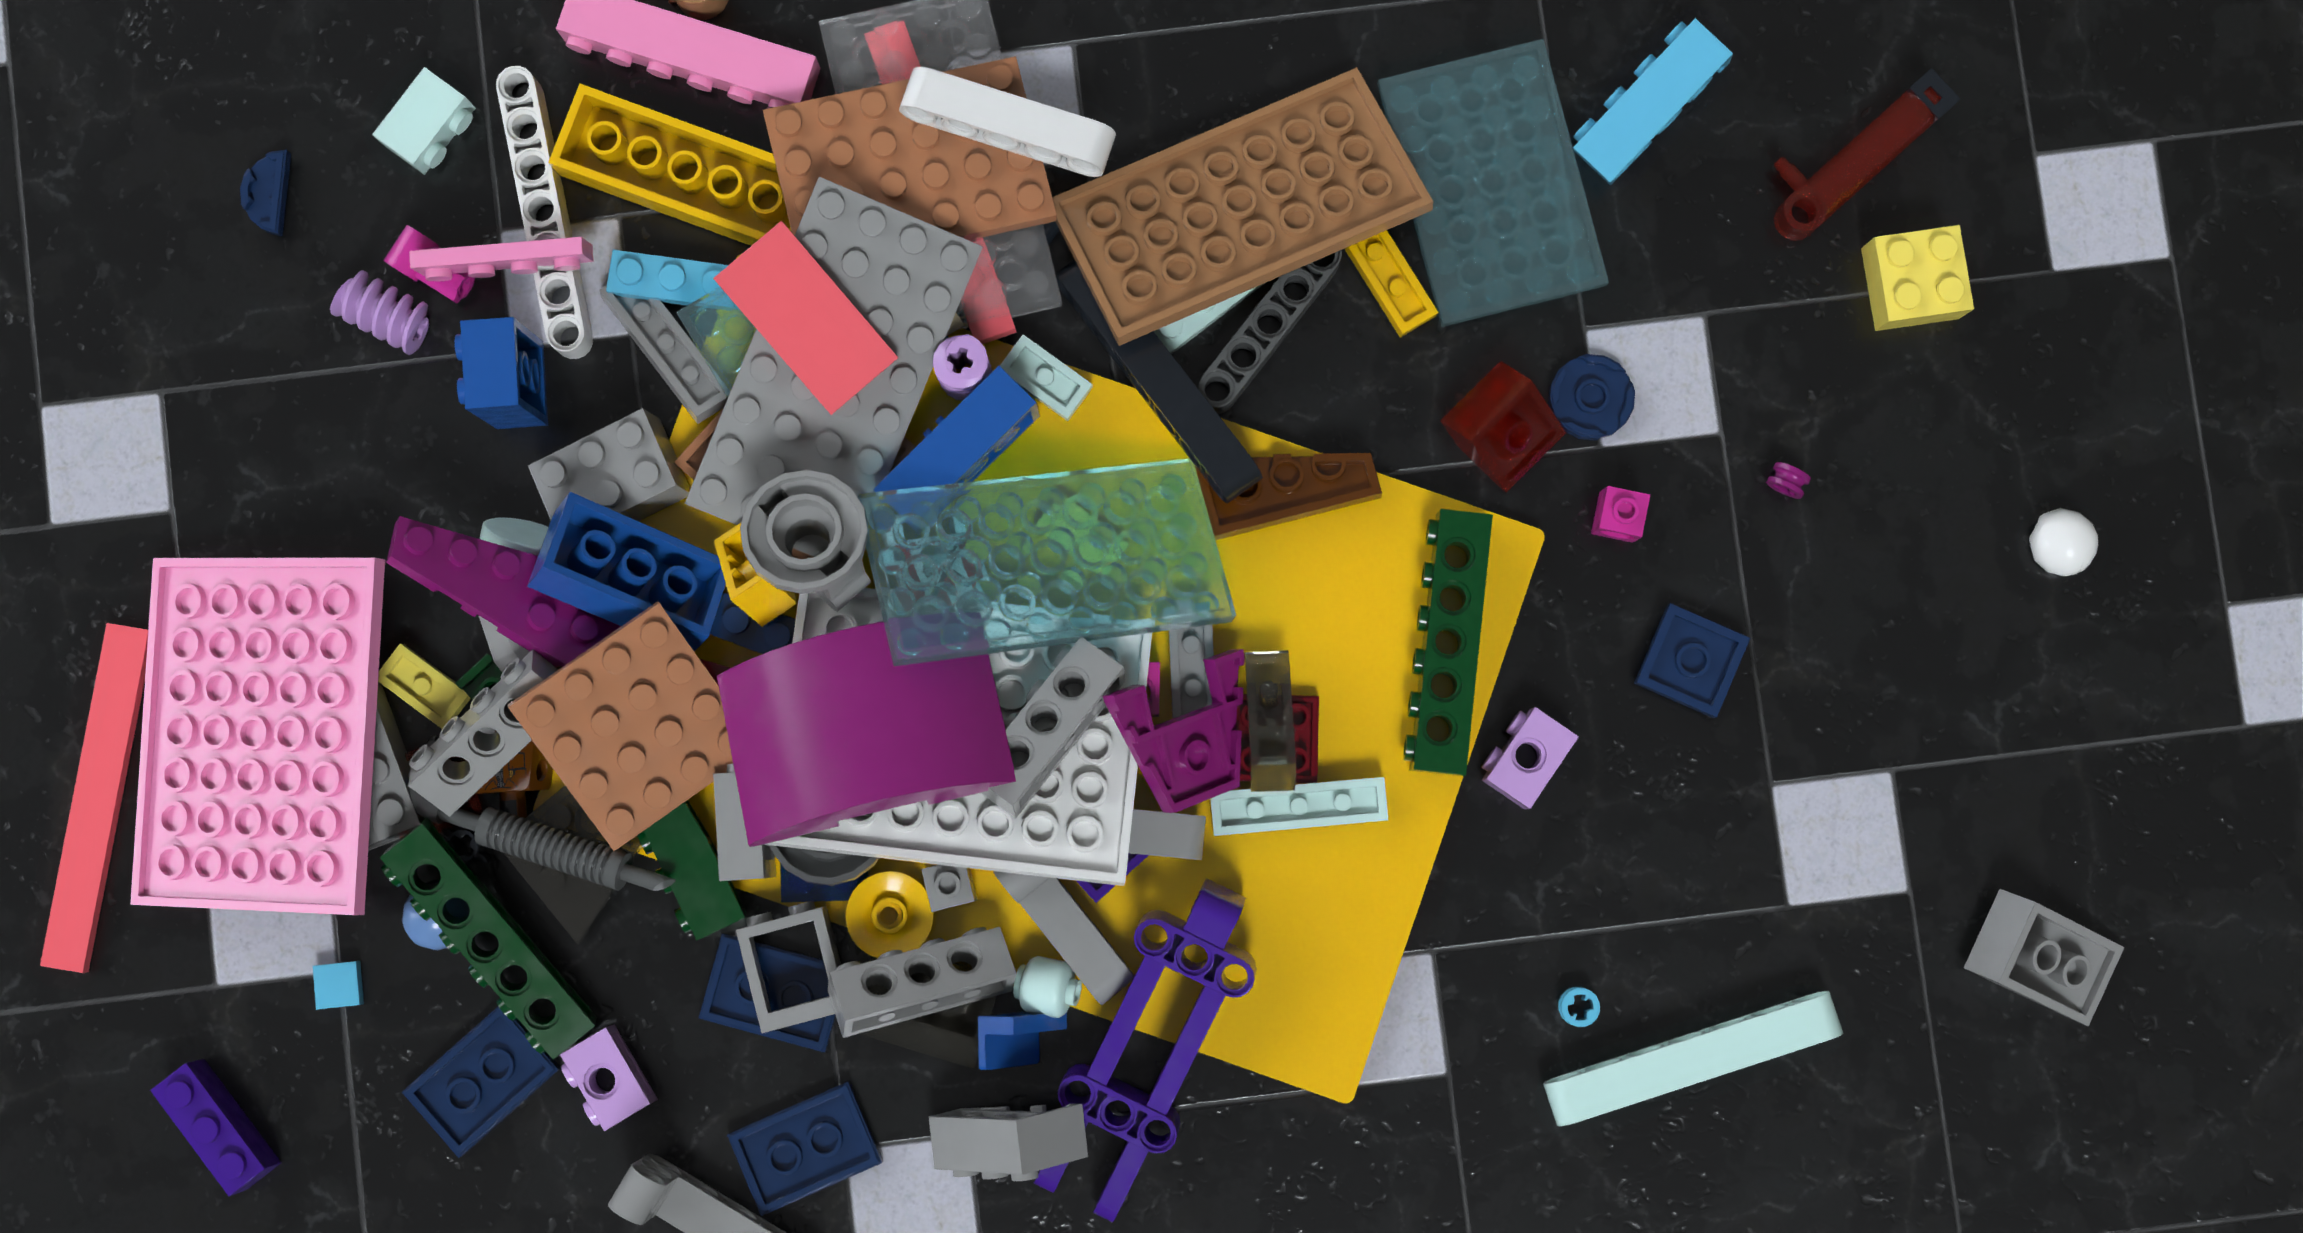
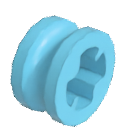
M1572 987L1560 996L1558 1011L1567 1023L1576 1027H1586L1598 1018L1600 1002L1592 991L1583 987ZM1582 995L1581 1000H1589L1590 1008L1584 1010V1018L1576 1019L1577 1014H1569L1568 1005L1574 1004V996Z

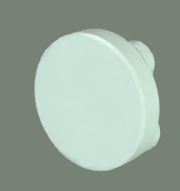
M492 518L483 522L480 539L538 556L548 526L516 518Z

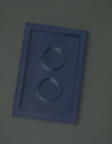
M723 933L699 1019L825 1053L834 1026L835 1014L761 1033L738 937ZM754 941L772 1011L829 996V980L822 959Z
M499 1006L402 1091L404 1096L458 1158L465 1155L561 1069L546 1051L540 1054L531 1046L525 1037V1033L528 1030L518 1018L511 1021L501 1011Z
M850 1081L727 1135L761 1216L883 1163L882 1156Z

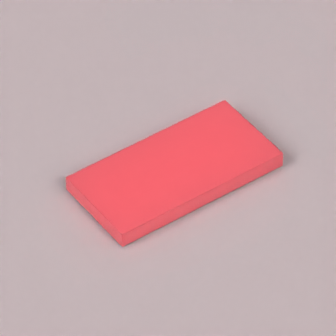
M782 221L713 278L830 415L898 359V356Z

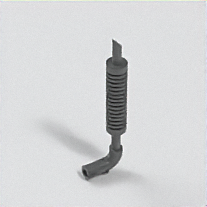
M430 735L426 745L430 747L438 737ZM408 788L412 804L418 815L425 819L428 818L431 822L437 824L447 822L475 831L474 840L476 844L506 854L508 853L509 855L599 885H604L617 891L621 890L626 882L652 891H659L671 886L676 881V879L633 866L632 853L620 849L613 851L608 845L600 844L599 842L538 822L536 823L535 821L493 807L486 808L481 815L459 808L449 817L412 788Z

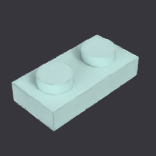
M1025 335L1021 336L1000 365L1027 393L1066 421L1070 420L1093 388L1092 383Z

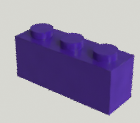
M205 1059L185 1063L150 1090L228 1196L247 1190L282 1163Z

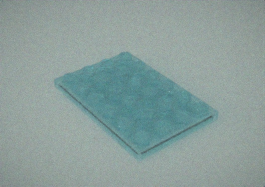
M1543 39L1378 80L1377 85L1386 119L1434 201L1432 211L1414 218L1413 221L1434 301L1439 312L1438 316L1441 327L1608 285L1606 269Z

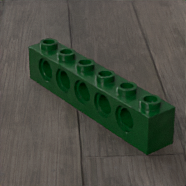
M1440 509L1436 514V520H1428L1426 545L1433 546L1431 562H1424L1421 588H1428L1427 606H1419L1417 617V631H1424L1422 649L1415 648L1412 674H1419L1418 692H1410L1408 703V717L1415 718L1413 735L1406 734L1403 760L1410 761L1409 771L1466 776L1492 514ZM1458 546L1464 550L1467 559L1463 567L1455 568L1446 562L1444 553L1447 547ZM1451 588L1459 592L1462 597V605L1459 610L1449 611L1442 606L1440 602L1442 590ZM1448 631L1456 637L1458 646L1454 654H1444L1438 650L1435 640L1439 632ZM1436 674H1444L1452 680L1453 691L1448 698H1441L1433 693L1431 681ZM1432 717H1440L1448 724V736L1441 742L1434 741L1427 734L1426 726Z
M428 818L414 827L381 855L380 859L384 863L381 869L385 876L396 887L403 885L414 897L410 900V903L415 911L426 921L432 918L442 930L439 937L445 946L453 954L458 952L463 954L471 964L468 967L471 976L483 988L489 985L500 997L496 1002L501 1011L511 1021L518 1018L528 1030L525 1033L526 1039L538 1053L542 1054L546 1051L552 1059H555L595 1026L596 1014ZM423 864L434 865L440 871L441 880L435 884L424 883L418 876V867ZM452 898H461L468 903L470 913L465 917H454L448 912L446 902ZM484 931L490 932L497 937L499 946L491 951L482 950L476 945L475 935ZM510 965H518L526 971L527 979L520 984L510 983L505 979L503 970ZM537 999H548L554 1004L556 1011L548 1017H541L533 1011L531 1004Z

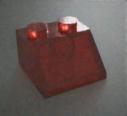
M1502 361L1440 420L1458 447L1505 492L1520 480L1566 434L1533 381Z

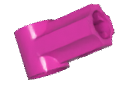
M406 225L383 261L415 282L418 280L422 281L458 304L472 289L475 278L469 277L468 272L454 273L452 274V280L428 281L425 276L410 268L409 251L439 249L440 246L414 228Z

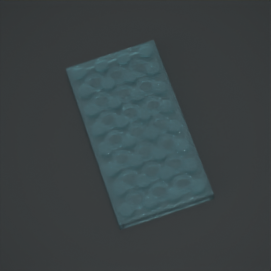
M1190 458L861 493L858 495V499L865 509L868 528L866 549L894 666L1076 643L1082 638L1091 641L1232 622L1236 616L1195 465Z

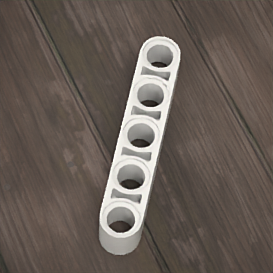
M927 67L913 68L899 107L900 113L915 122L1090 177L1102 176L1116 136L1115 131L1111 127L1099 121Z

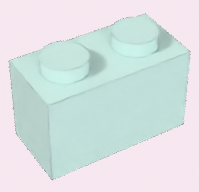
M424 67L372 135L385 147L425 175L429 168H435L442 162L447 152L446 146L456 134L460 135L468 128L473 118L472 113L476 108L464 95Z

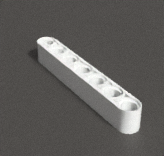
M510 66L499 74L496 81V89L526 240L571 238L573 235L561 176L548 163L555 145L544 91L539 82L526 68ZM529 83V89L524 96L520 98L512 97V91L516 85ZM529 123H536V133L528 139H521V129ZM545 164V172L539 179L528 180L529 170L534 165ZM542 206H554L553 214L548 220H536L537 211ZM554 265L539 266L538 272L533 273L547 341L566 358L579 359L584 357L593 345V335L580 270L558 271L554 269ZM562 286H568L570 288L569 298L562 304H553L552 296L554 292ZM570 327L578 328L577 340L569 346H562V333Z

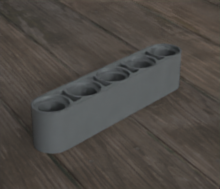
M1342 250L1330 254L1333 262L1329 266L1319 267L1312 262L1280 276L1207 369L1199 382L1198 389L1217 414L1228 411L1333 278L1339 268ZM1289 283H1299L1306 289L1307 296L1298 301L1291 300L1285 295L1283 289ZM1264 316H1273L1280 322L1281 329L1277 333L1266 334L1259 329L1257 322ZM1247 349L1254 355L1255 362L1249 367L1240 368L1232 362L1231 355L1236 350ZM1220 382L1228 388L1229 395L1222 401H1212L1206 396V387L1211 383Z

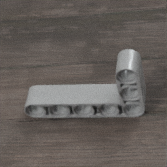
M647 1154L631 1164L608 1203V1207L613 1212L634 1224L643 1225L656 1215L684 1233H786L669 1161L654 1154Z

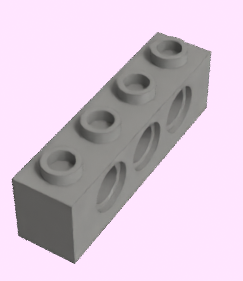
M1082 636L1073 647L1067 645L1061 650L1053 664L1055 669L1046 680L1039 679L1032 686L1026 696L1028 703L1018 715L1012 713L1004 721L1011 754L1014 752H1024L1029 756V759L1022 766L1014 767L1016 782L989 787V791L981 793L1014 818H1017L1105 708L1103 695L1119 690L1125 683L1124 666ZM1072 683L1079 684L1084 688V691L1076 697H1067L1061 693L1066 685ZM1044 717L1052 718L1057 722L1056 726L1047 732H1040L1033 727L1036 721Z
M534 650L529 652L522 660L516 658L511 661L502 672L501 680L491 689L488 687L483 688L474 697L470 704V709L461 718L458 716L451 718L442 728L439 738L430 747L423 745L415 752L409 762L411 770L408 786L450 817L532 740L509 710V701L517 699L558 669ZM492 728L497 732L485 734L480 732L479 729ZM457 756L464 758L466 761L454 762L448 758Z
M978 927L967 931L962 937L948 941L942 938L933 939L921 945L920 948L911 951H888L874 961L862 964L858 961L844 963L838 966L835 971L829 973L828 994L842 1037L845 1038L1011 992L1017 973L1001 928L996 927L987 930L985 927ZM962 961L970 964L973 969L963 972L957 970L952 964ZM915 973H923L929 976L931 980L927 983H918L910 976ZM879 984L886 987L888 992L883 995H876L867 988L871 985Z

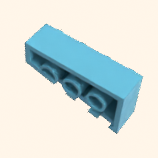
M1696 18L1688 26L1681 21L1665 38L1664 41L1669 46L1658 58L1650 54L1634 71L1638 79L1626 91L1620 86L1603 104L1608 111L1597 122L1590 118L1573 136L1578 141L1573 147L1574 152L1608 184L1611 185L1652 143V139L1657 134H1661L1676 119L1687 102L1690 103L1706 88L1716 72L1720 74L1730 63L1733 53Z

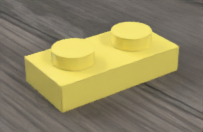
M400 643L379 670V683L441 729L451 718L458 716L471 699L464 690L456 685L455 681L405 644Z

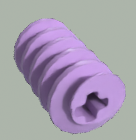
M364 270L359 271L354 278L348 279L341 285L330 306L332 315L335 317L342 316L343 320L349 324L357 323L360 330L364 332L372 331L374 337L379 340L387 339L389 345L394 348L402 347L403 352L408 355L413 354L420 348L429 328V320L426 317L428 304L421 302L412 310L413 297L406 294L397 302L398 289L394 286L389 287L384 294H381L383 281L376 278L369 286H366L368 273Z
M969 334L947 338L939 344L934 353L933 367L937 379L946 394L956 400H964L992 373L985 347L977 338ZM965 363H969L971 368L964 367ZM955 369H962L961 373H956Z

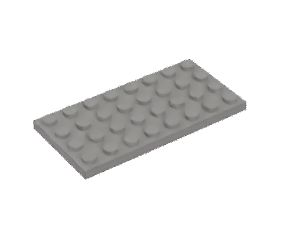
M819 177L795 237L898 356V359L830 415L756 329L685 501V504L735 525L742 522L746 505L762 485L783 473L801 470L831 474L851 487L865 509L868 525L879 499V496L873 489L891 470L933 369L934 353L939 344L945 340L983 246ZM812 534L800 538L793 548L816 557L828 548L829 543L821 536Z

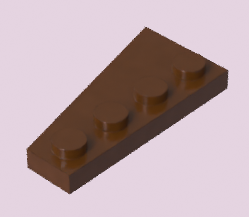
M1371 453L1314 454V456L1291 457V454H1273V457H1252L1260 469L1263 478L1228 504L1217 495L1194 465L1214 541L1382 497Z

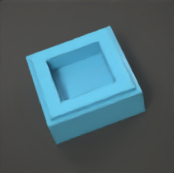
M360 961L313 966L316 1010L364 1004Z

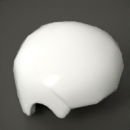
M2063 508L2042 514L2038 518V523L2029 537L2034 561L2046 572L2061 576L2075 575L2085 570L2096 555L2098 548V534L2093 523L2081 513Z

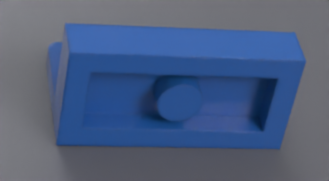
M1026 1011L978 1016L979 1069L993 1070L1038 1064L1040 1061L1039 1032L1067 1029V1012L1059 1018H1052L1046 1014H1032Z

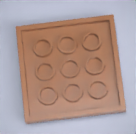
M659 602L644 610L508 704L509 710L613 851L623 846L714 782L713 774L726 773L727 764H733L719 686Z

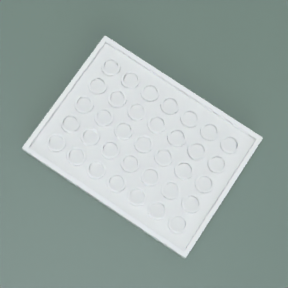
M864 588L843 608L836 612L817 592L799 594L792 644L839 630L890 620L944 614H980L1004 721L1010 714L1015 713L1018 715L1028 703L1026 696L1032 686L1039 679L1046 680L1055 669L1053 664L1061 650L1067 645L1073 647L1081 636L1124 666L1125 683L1120 689L1131 685H1145V688L1147 686L1153 622L995 603L907 615L900 592ZM1072 683L1066 685L1061 693L1067 697H1076L1084 691V688L1079 684ZM1105 706L1017 818H1014L982 793H977L928 805L927 800L857 816L839 821L838 827L779 840L765 845L1124 886L1138 765L1107 706ZM1044 717L1036 721L1033 727L1040 732H1047L1052 730L1057 722L1052 718ZM1014 752L1011 754L1014 767L1022 766L1029 759V756L1024 752Z

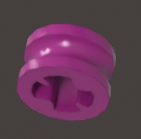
M1776 462L1773 467L1776 473L1774 476L1768 477L1767 485L1786 496L1801 499L1804 495L1801 488L1803 485L1810 483L1811 477L1794 466Z

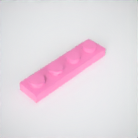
M583 237L409 251L410 268L425 276L428 281L452 280V274L468 272L469 277L488 278L495 276V270L511 269L513 274H533L538 272L539 266L554 265V269L558 271H573L581 268L580 263L594 262L593 245Z

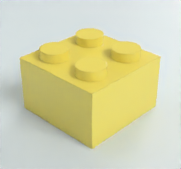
M1960 225L1878 236L1861 248L1875 331L1956 320L1974 310Z

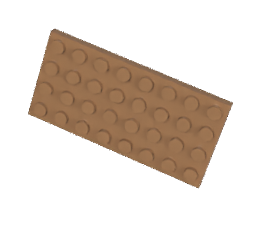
M1358 68L1347 71L1052 197L1057 214L1056 223L1119 346L1433 210L1434 203Z

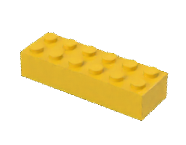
M579 83L548 162L559 176L751 246L780 221L791 231L772 153Z

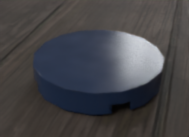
M1586 354L1570 360L1558 370L1549 387L1548 404L1553 419L1564 432L1578 439L1596 441L1613 435L1627 423L1634 409L1635 389L1629 376L1626 374V370L1620 363L1604 355Z

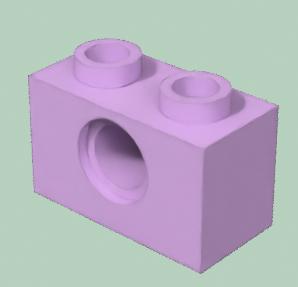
M1536 707L1529 709L1526 714L1521 710L1516 714L1506 729V732L1511 737L1502 750L1495 746L1482 765V768L1487 771L1482 781L1523 809H1531L1579 737ZM1521 744L1532 746L1537 754L1535 764L1529 769L1520 766L1516 760V750Z
M615 1024L605 1027L560 1054L564 1061L561 1069L566 1080L573 1088L579 1087L586 1099V1102L583 1103L586 1115L595 1126L600 1124L604 1131L658 1100ZM600 1068L609 1069L615 1076V1085L611 1091L602 1090L596 1082V1075Z

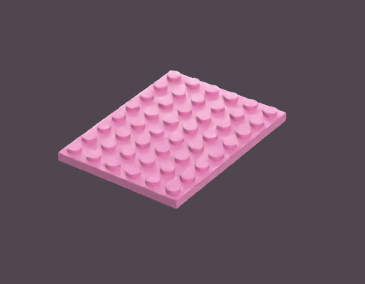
M153 558L130 905L365 915L385 559Z

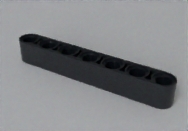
M1073 260L1053 274V278L1065 298L1213 490L1226 504L1263 478L1260 469L1154 331L1119 346L1076 261Z

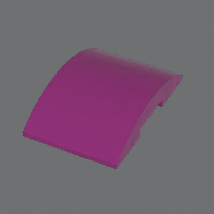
M944 614L911 617L839 630L769 651L717 675L749 847L838 827L839 821L925 800H927L928 805L986 792L989 791V787L1016 782L1013 760L980 614Z

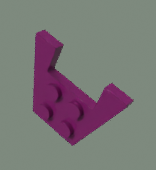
M1231 649L1203 659L1212 699L1211 705L1155 726L1152 721L1145 685H1131L1103 695L1105 705L1162 812L1176 813L1240 787L1242 731L1236 730L1237 706L1243 704V688L1238 687L1239 666H1244V649Z

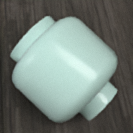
M1036 956L1030 959L1027 965L1022 964L1018 968L1013 994L1016 999H1019L1024 1011L1059 1018L1065 1015L1070 1005L1076 1006L1078 1004L1082 982L1075 979V973L1066 961Z

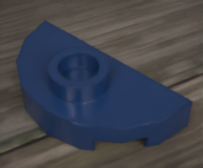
M288 150L271 151L265 154L266 157L257 161L251 170L249 168L246 170L240 186L241 205L246 210L251 221L267 233L283 236L291 153Z

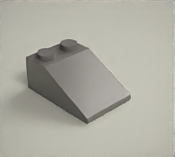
M1999 889L1964 968L2081 1024L2089 1026L2125 947L2034 901Z

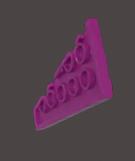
M399 516L395 523L386 563L429 590L444 593L462 605L460 609L473 617L479 615L498 627L497 632L530 652L532 650L536 651L556 668L565 666L621 627L527 587L538 558L537 555Z

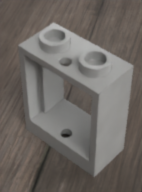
M727 764L726 773L713 774L719 881L776 877L775 857H773L770 845L762 844L754 847H749L734 765Z
M814 900L788 907L790 916L773 920L771 912L745 918L747 927L736 930L761 1033L835 1014L829 996L772 1011L753 939L754 936L814 921L829 980V973L835 971L841 965L827 906L815 908Z

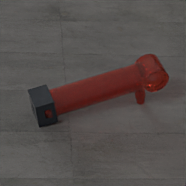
M1931 68L1809 179L1794 164H1791L1785 157H1781L1774 164V167L1780 172V176L1794 192L1776 210L1774 222L1778 232L1786 239L1794 241L1803 240L1811 235L1960 100L1959 96ZM1792 207L1803 208L1808 214V223L1803 224L1796 221L1792 216Z

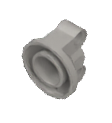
M812 470L783 473L762 485L746 505L740 526L743 552L756 574L775 588L799 594L817 592L834 611L838 612L871 583L862 562L869 536L865 509L852 488L833 475ZM806 535L821 536L829 543L828 548L816 557L798 559L792 556L794 544Z

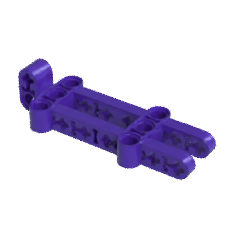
M1207 878L1198 893L1186 921L1162 910H1151L1140 919L1135 930L1134 942L1138 951L1144 955V958L1091 1066L1076 1064L1070 1067L1064 1074L1058 1089V1100L1062 1107L1068 1104L1082 1103L1085 1128L1088 1122L1127 1141L1093 1210L1094 1214L1112 1223L1147 1153H1164L1170 1150L1176 1142L1180 1127V1117L1176 1109L1171 1105L1225 996L1232 998L1244 996L1251 990L1255 980L1257 968L1252 955L1227 942L1242 912L1246 897ZM1154 924L1161 926L1167 933V939L1160 943L1151 942L1145 935V927ZM1192 944L1200 945L1207 952V958L1202 962L1190 961L1184 954L1185 947ZM1230 964L1241 965L1245 968L1248 976L1240 982L1231 981L1224 974L1225 967ZM1166 966L1204 986L1149 1095L1111 1075ZM1078 1080L1089 1086L1091 1094L1084 1097L1076 1096L1070 1090L1069 1083ZM1116 1100L1123 1101L1129 1106L1130 1113L1126 1116L1115 1115L1109 1109L1108 1104ZM1153 1120L1164 1121L1169 1126L1170 1132L1162 1136L1155 1135L1148 1128V1123ZM1068 1163L1039 1170L1038 1178L1035 1179L1034 1184L1054 1193Z

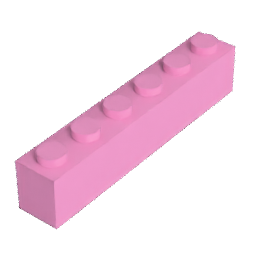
M565 0L556 30L566 42V46L576 52L589 55L591 50L607 54L606 59L615 64L630 67L632 62L646 66V71L654 76L663 79H671L672 75L687 79L688 85L696 89L711 92L712 87L727 91V96L735 101L751 104L752 100L768 104V109L811 100L821 69L816 56L635 0Z

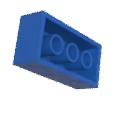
M569 492L553 514L527 587L620 626H623L644 610L659 602L693 651H695L709 637L726 583L717 555Z

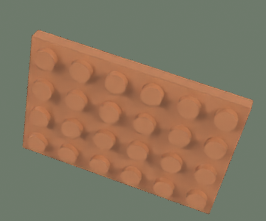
M1016 56L944 71V73L1027 99ZM909 79L763 110L791 232L794 236L819 177L966 240L1046 224L1057 220L1043 162L921 124L905 117L900 113L899 107Z

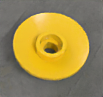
M887 871L871 875L858 884L849 897L845 918L849 935L854 943L868 955L878 958L892 950L907 952L920 948L931 932L934 912H931L926 889L917 880L904 873ZM885 907H892L897 913L896 920L891 924H885L880 918V913Z

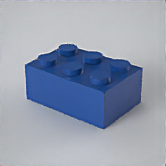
M514 317L460 321L461 334L455 335L456 356L459 361H462L463 378H458L457 394L460 404H465L467 411L496 429L548 426L543 341Z

